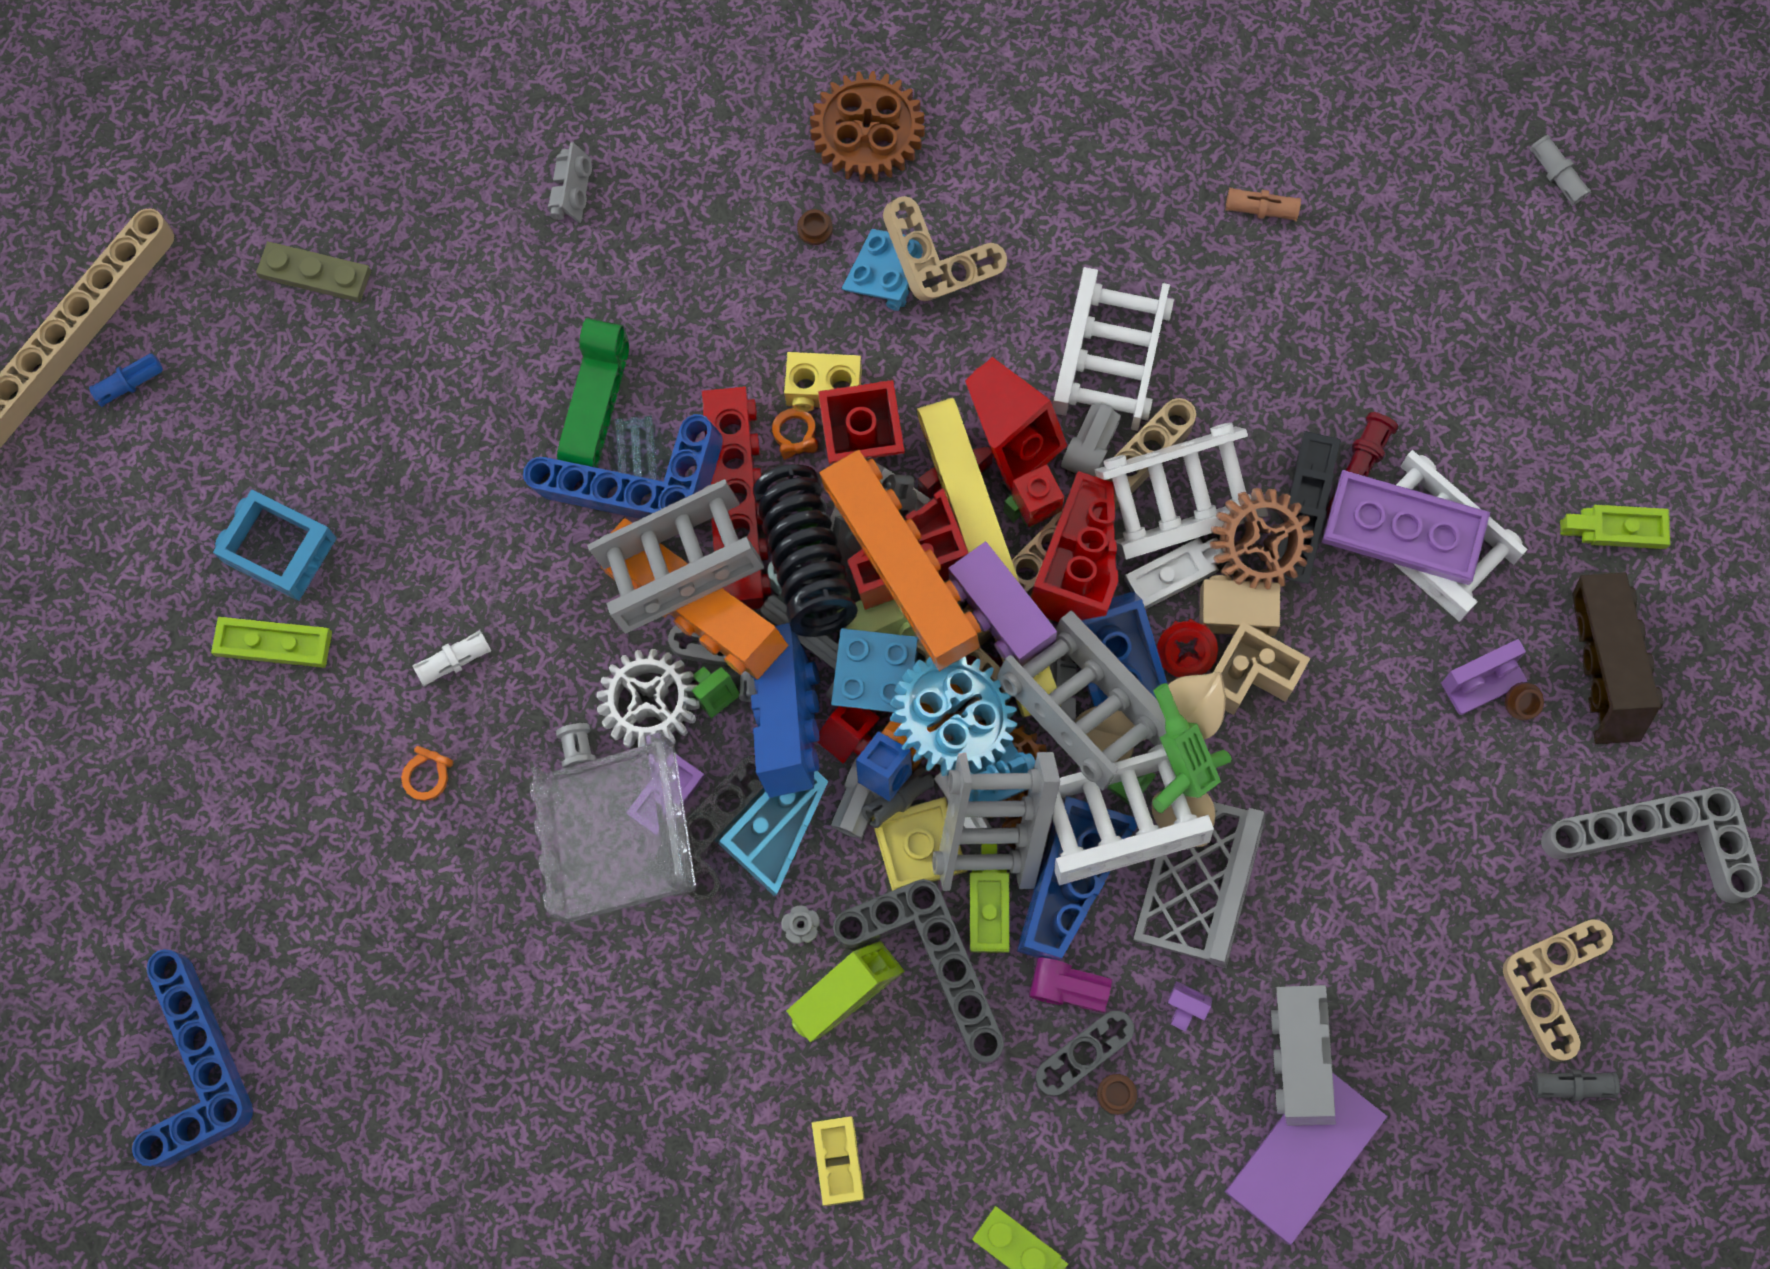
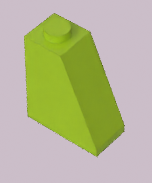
M881 941L853 951L788 1008L786 1012L792 1018L791 1022L794 1029L801 1036L807 1038L809 1042L825 1036L905 971Z

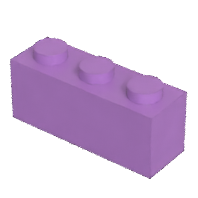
M986 541L948 568L949 580L954 584L961 597L959 602L966 600L974 610L972 614L977 620L981 631L986 632L989 630L997 640L994 646L1004 660L1012 655L1023 666L1056 642L1057 630Z

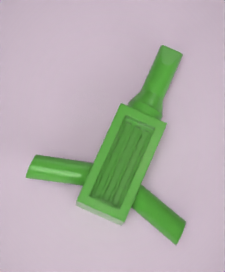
M1167 683L1161 684L1153 691L1165 718L1166 734L1160 737V740L1176 778L1152 801L1154 809L1159 813H1163L1182 793L1188 797L1200 798L1221 782L1216 768L1231 763L1232 760L1230 754L1225 750L1212 754L1209 753L1198 724L1188 723L1179 713Z

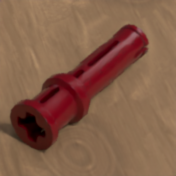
M1376 412L1368 413L1366 417L1367 425L1360 439L1354 440L1352 444V452L1354 454L1345 471L1368 477L1374 464L1383 460L1385 456L1383 449L1391 434L1397 432L1398 424L1388 416ZM1334 495L1329 501L1325 510L1326 515L1328 516L1330 513Z

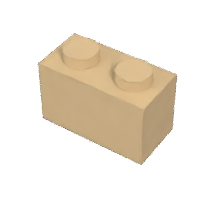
M1215 575L1209 579H1204L1200 588V624H1206L1214 634H1235L1243 621L1269 636L1276 635L1280 627L1279 583L1272 582L1271 589H1266L1264 582L1260 579L1258 586L1254 589L1250 588V581H1244L1241 585H1238L1235 581H1232V577L1226 575Z

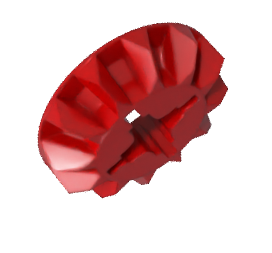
M1189 619L1183 622L1174 621L1170 627L1162 630L1157 643V650L1162 667L1176 677L1202 675L1215 663L1218 655V643L1216 636L1206 624H1200ZM1195 638L1193 645L1197 654L1186 652L1179 657L1181 649L1177 641L1187 644Z

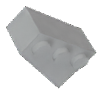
M1326 985L1276 987L1278 1010H1271L1273 1034H1280L1281 1049L1274 1050L1275 1074H1282L1283 1089H1276L1277 1114H1285L1287 1126L1336 1125Z

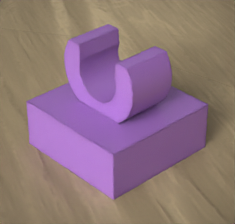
M1176 981L1168 1000V1004L1177 1007L1171 1025L1186 1031L1193 1015L1205 1021L1211 1008L1212 998Z

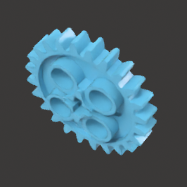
M965 656L941 671L937 669L930 657L927 659L926 664L918 660L913 666V670L908 669L902 676L903 681H899L894 689L898 695L894 696L890 705L898 710L894 711L891 715L890 721L901 723L894 732V735L906 736L907 741L902 746V749L907 750L914 747L916 750L913 757L914 762L922 757L928 759L926 770L928 771L935 764H939L942 776H946L952 767L955 770L958 753H966L970 772L977 774L982 769V766L986 768L990 764L993 765L995 758L1000 759L1006 752L1004 747H1007L1013 741V737L1009 733L1016 728L1017 723L1008 718H1011L1017 709L1005 704L1012 696L1006 692H1000L1001 683L999 680L993 682L990 679L994 670L992 667L984 672L979 670L980 659L978 658L972 665H968ZM950 684L958 685L962 689L963 694L956 693ZM973 697H979L980 701L969 705L961 715L955 714L933 732L927 730L928 727L939 723L946 713L953 714ZM920 703H926L932 707L934 714L925 712ZM974 715L981 716L987 726L979 724L975 720ZM943 734L951 735L956 740L957 745L949 744Z

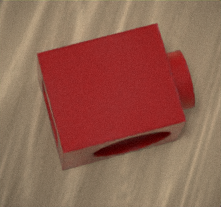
M1047 464L1013 480L1011 496L1028 527L1062 512L1064 495Z

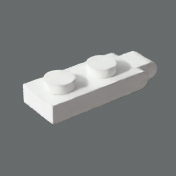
M1198 538L1126 574L1124 580L1130 591H1134L1142 598L1146 610L1217 573L1219 570L1216 565L1220 563H1215L1213 558L1221 553L1222 549L1210 547V542L1218 540L1217 538H1213L1205 543H1202L1201 539Z

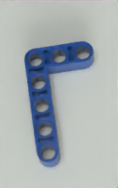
M693 414L687 417L680 426L664 482L547 457L531 459L524 468L523 478L529 487L548 500L642 519L711 485L722 448L723 438L707 417L701 414ZM707 431L703 440L695 442L699 433ZM697 465L695 473L685 477L686 471L690 467ZM547 473H550L549 479L541 484L542 478ZM584 479L582 487L574 491L576 483ZM618 486L616 493L612 497L607 498L608 492L613 487ZM652 493L650 501L647 504L641 505L643 497Z
M163 949L154 953L148 960L147 974L198 1094L200 1103L137 1135L132 1146L134 1158L142 1165L154 1167L169 1166L241 1130L249 1124L253 1115L252 1103L192 962L180 953ZM175 960L177 963L176 972L172 977L166 979L164 975L165 967L170 961ZM190 995L192 999L191 1007L186 1013L181 1014L179 1003L183 997ZM205 1030L207 1035L206 1043L202 1048L196 1050L193 1043L194 1037L199 1031ZM219 1065L222 1070L221 1079L217 1084L211 1086L208 1079L209 1072L213 1067ZM234 1101L237 1105V1114L234 1119L227 1122L223 1115L224 1108L229 1102ZM197 1119L200 1123V1133L194 1140H190L187 1135V1128L193 1120ZM157 1138H160L163 1142V1151L159 1157L154 1159L150 1152L151 1145Z

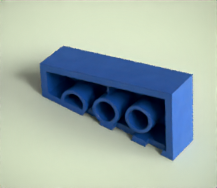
M789 623L775 626L789 646L758 680L754 678L757 694L751 695L752 710L758 726L753 728L756 774L769 798L814 789V772L819 771V759L814 749V742L819 741V729L815 720V713L819 712L820 709L818 696L815 691V685L820 682L819 672L814 661L809 662L796 633L791 630Z
M1066 796L1063 799V803L1078 847H1082L1083 850L1097 847L1101 839L1088 802ZM1107 809L1116 836H1120L1121 839L1129 838L1137 827L1135 818ZM1054 823L1051 827L1017 952L1036 958L1044 957L1060 960L1080 928L1093 901L1100 893L1110 871L1059 885L1054 869L1056 858L1061 857L1060 854L1063 850Z

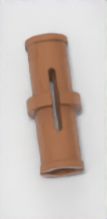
M1229 187L1225 211L1256 214L1259 219L1270 216L1297 221L1301 198L1269 194V190L1263 189L1260 193Z

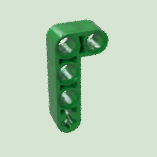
M586 318L582 325L579 340L583 359L560 438L557 460L598 468L608 432L606 427H609L617 399L616 394H618L626 366L625 361H627L629 355V340L623 325Z

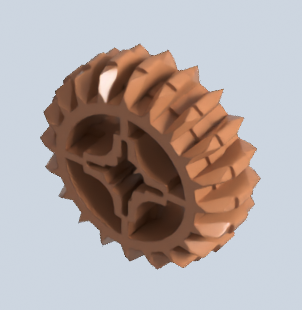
M1260 488L1252 489L1251 499L1246 492L1238 493L1240 506L1232 500L1226 501V508L1231 513L1229 515L1223 512L1216 514L1217 519L1224 523L1222 527H1211L1212 533L1220 534V540L1210 542L1211 548L1222 549V552L1213 558L1215 563L1228 561L1221 570L1222 574L1229 576L1235 572L1233 581L1236 584L1241 585L1245 580L1250 581V588L1254 589L1258 586L1260 579L1264 582L1266 589H1271L1272 579L1274 583H1279L1280 587L1285 585L1284 573L1290 578L1295 579L1298 577V573L1293 566L1294 564L1303 567L1307 565V561L1300 557L1302 551L1312 552L1313 547L1303 544L1304 538H1311L1314 535L1311 530H1302V526L1310 521L1309 516L1296 517L1301 511L1302 505L1294 503L1288 507L1290 495L1282 494L1277 499V491L1275 489H1268L1264 496ZM1269 508L1275 511L1283 519L1284 523L1267 526L1263 518L1258 517L1256 509ZM1246 517L1244 520L1246 527L1245 535L1242 539L1235 542L1236 545H1234L1236 528L1240 521ZM1259 532L1272 533L1263 540L1264 546H1252L1260 538ZM1289 537L1287 549L1283 557L1277 561L1280 558L1278 545L1281 540ZM1255 552L1260 560L1266 563L1267 569L1252 570L1244 565L1238 556L1243 554L1249 555Z

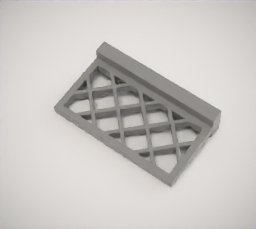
M1213 802L1216 815L1215 820L1224 815L1239 819L1236 832L1221 840L1214 829L1212 835L1217 843L1198 854L1194 847L1189 848L1193 856L1173 867L1167 855L1155 859L1133 940L1227 968L1265 824V812L1252 808L1244 810ZM1233 841L1231 852L1229 853L1225 845ZM1221 848L1228 860L1227 867L1211 877L1201 859ZM1165 861L1169 870L1161 874ZM1197 862L1207 880L1187 891L1177 873ZM1173 875L1183 893L1163 904L1156 893L1158 883ZM1223 878L1221 889L1219 890L1215 882ZM1211 885L1218 897L1217 904L1214 908L1201 914L1191 896ZM1155 898L1159 907L1151 911ZM1187 899L1197 917L1177 928L1167 909ZM1163 912L1173 931L1160 938L1145 935L1148 920ZM1213 916L1212 923L1209 928L1205 919ZM1201 922L1208 934L1205 949L1201 950L1188 946L1181 933ZM1177 936L1181 944L1168 940Z

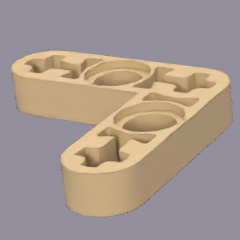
M906 196L898 197L884 208L883 218L909 287L913 295L919 300L931 301L998 275L1006 267V253L1001 246L995 243H987L940 261L920 208L912 198ZM906 210L908 217L898 219L896 212ZM914 228L915 231L903 236L902 232L904 230ZM913 239L921 244L923 249L921 258H913L909 254L907 249L909 240ZM985 257H993L994 263L977 269L975 262ZM955 262L963 265L966 270V278L962 282L957 281L952 275L951 268ZM941 275L943 282L931 288H924L922 281Z
M1600 920L1585 921L1516 952L1508 957L1503 964L1504 978L1539 1047L1544 1055L1552 1061L1562 1062L1572 1059L1580 1050L1581 1042L1549 978L1595 958L1610 949L1613 943L1612 931L1607 924ZM1586 928H1589L1592 933L1599 932L1602 939L1597 941L1598 949L1594 944H1589L1577 951L1574 942L1588 935ZM1557 943L1566 949L1568 957L1565 964L1556 965L1550 961L1547 950L1551 944ZM1578 952L1582 954L1581 958L1578 957ZM1519 959L1522 965L1530 964L1532 970L1527 973V976L1532 985L1540 981L1541 988L1534 989L1524 995L1522 989L1528 987L1529 984L1523 975L1516 977L1513 970L1518 967L1516 960ZM1537 995L1544 996L1551 1004V1012L1545 1018L1538 1017L1531 1009V1001ZM1559 1018L1561 1024L1553 1027L1559 1037L1566 1036L1569 1043L1565 1045L1567 1053L1564 1054L1561 1049L1554 1050L1551 1043L1556 1040L1552 1029L1549 1028L1543 1032L1540 1025L1551 1023Z

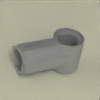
M1092 404L1077 437L1072 438L1066 450L1061 468L1075 474L1081 471L1095 476V469L1103 467V461L1108 454L1107 447L1119 425L1121 415L1107 405Z
M855 759L845 782L844 788L846 791L835 813L831 827L850 837L862 840L870 821H866L862 808L880 796L858 783Z

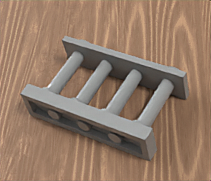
M725 479L708 485L701 491L613 533L606 534L587 545L589 551L603 569L611 567L620 597L606 604L611 617L625 634L764 568L759 554L747 536L738 540L728 510L739 506L740 503ZM714 517L724 547L707 556H703L693 527ZM679 534L689 564L669 573L659 543ZM645 550L655 580L634 590L625 559Z
M1071 610L1060 619L1056 627L1057 638L1055 643L1023 666L1012 655L1005 658L997 678L1005 692L1014 696L1080 766L1082 774L1089 781L1095 782L1103 791L1109 786L1119 770L1113 763L1144 739L1149 740L1154 746L1162 744L1160 737L1166 734L1165 718L1157 699ZM1063 655L1070 656L1082 670L1050 694H1047L1033 677ZM1089 683H1095L1108 698L1075 723L1060 708V705ZM1117 710L1122 711L1135 726L1105 750L1101 751L1086 734Z
M1037 752L1034 769H1029L1028 773L970 774L966 753H958L955 770H949L948 774L950 797L939 851L933 852L932 857L934 875H940L942 891H950L953 874L957 870H1010L1011 873H1016L1019 889L1035 888L1061 782L1053 752ZM1028 789V796L1022 797L1021 801H969L971 790ZM965 817H1022V822L1016 824L1015 828H963ZM1016 843L1015 850H1010L1009 854L958 855L960 844Z

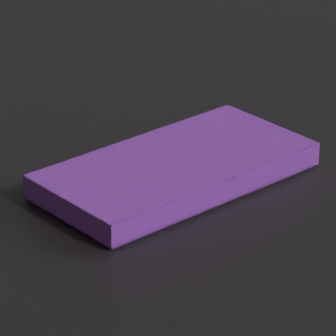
M1342 470L1321 543L1470 586L1473 582L1491 512Z
M1334 1073L1333 1088L1336 1125L1287 1126L1285 1114H1283L1225 1190L1228 1196L1288 1245L1294 1242L1388 1117Z

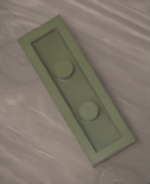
M267 241L256 274L260 279L360 303L371 274V269L368 265Z

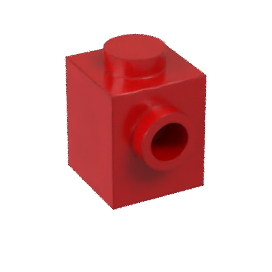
M839 706L819 731V741L817 743L844 764L853 753L859 756L873 739L868 734L880 718L871 710Z

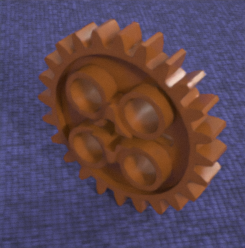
M858 71L856 81L853 82L844 75L843 86L841 87L831 82L832 94L821 92V103H814L815 115L810 116L812 127L810 130L811 140L815 141V152L822 153V163L832 162L833 173H837L844 168L846 179H849L854 172L859 173L860 182L865 180L866 174H871L874 181L878 182L879 172L882 171L891 178L892 167L894 166L904 171V159L909 161L915 160V151L913 149L921 150V137L925 135V126L922 125L924 123V112H919L920 100H912L913 90L910 88L902 92L901 80L896 81L893 85L889 84V74L887 73L881 81L876 80L875 71L870 73L869 79H863L861 72ZM852 106L859 108L858 110L853 112L845 110L846 108ZM886 109L894 111L888 115L880 113V111ZM870 124V127L865 128V125ZM845 138H852L855 140L854 142L849 144L841 142V140ZM880 141H887L891 143L890 145L885 147L876 145V143Z

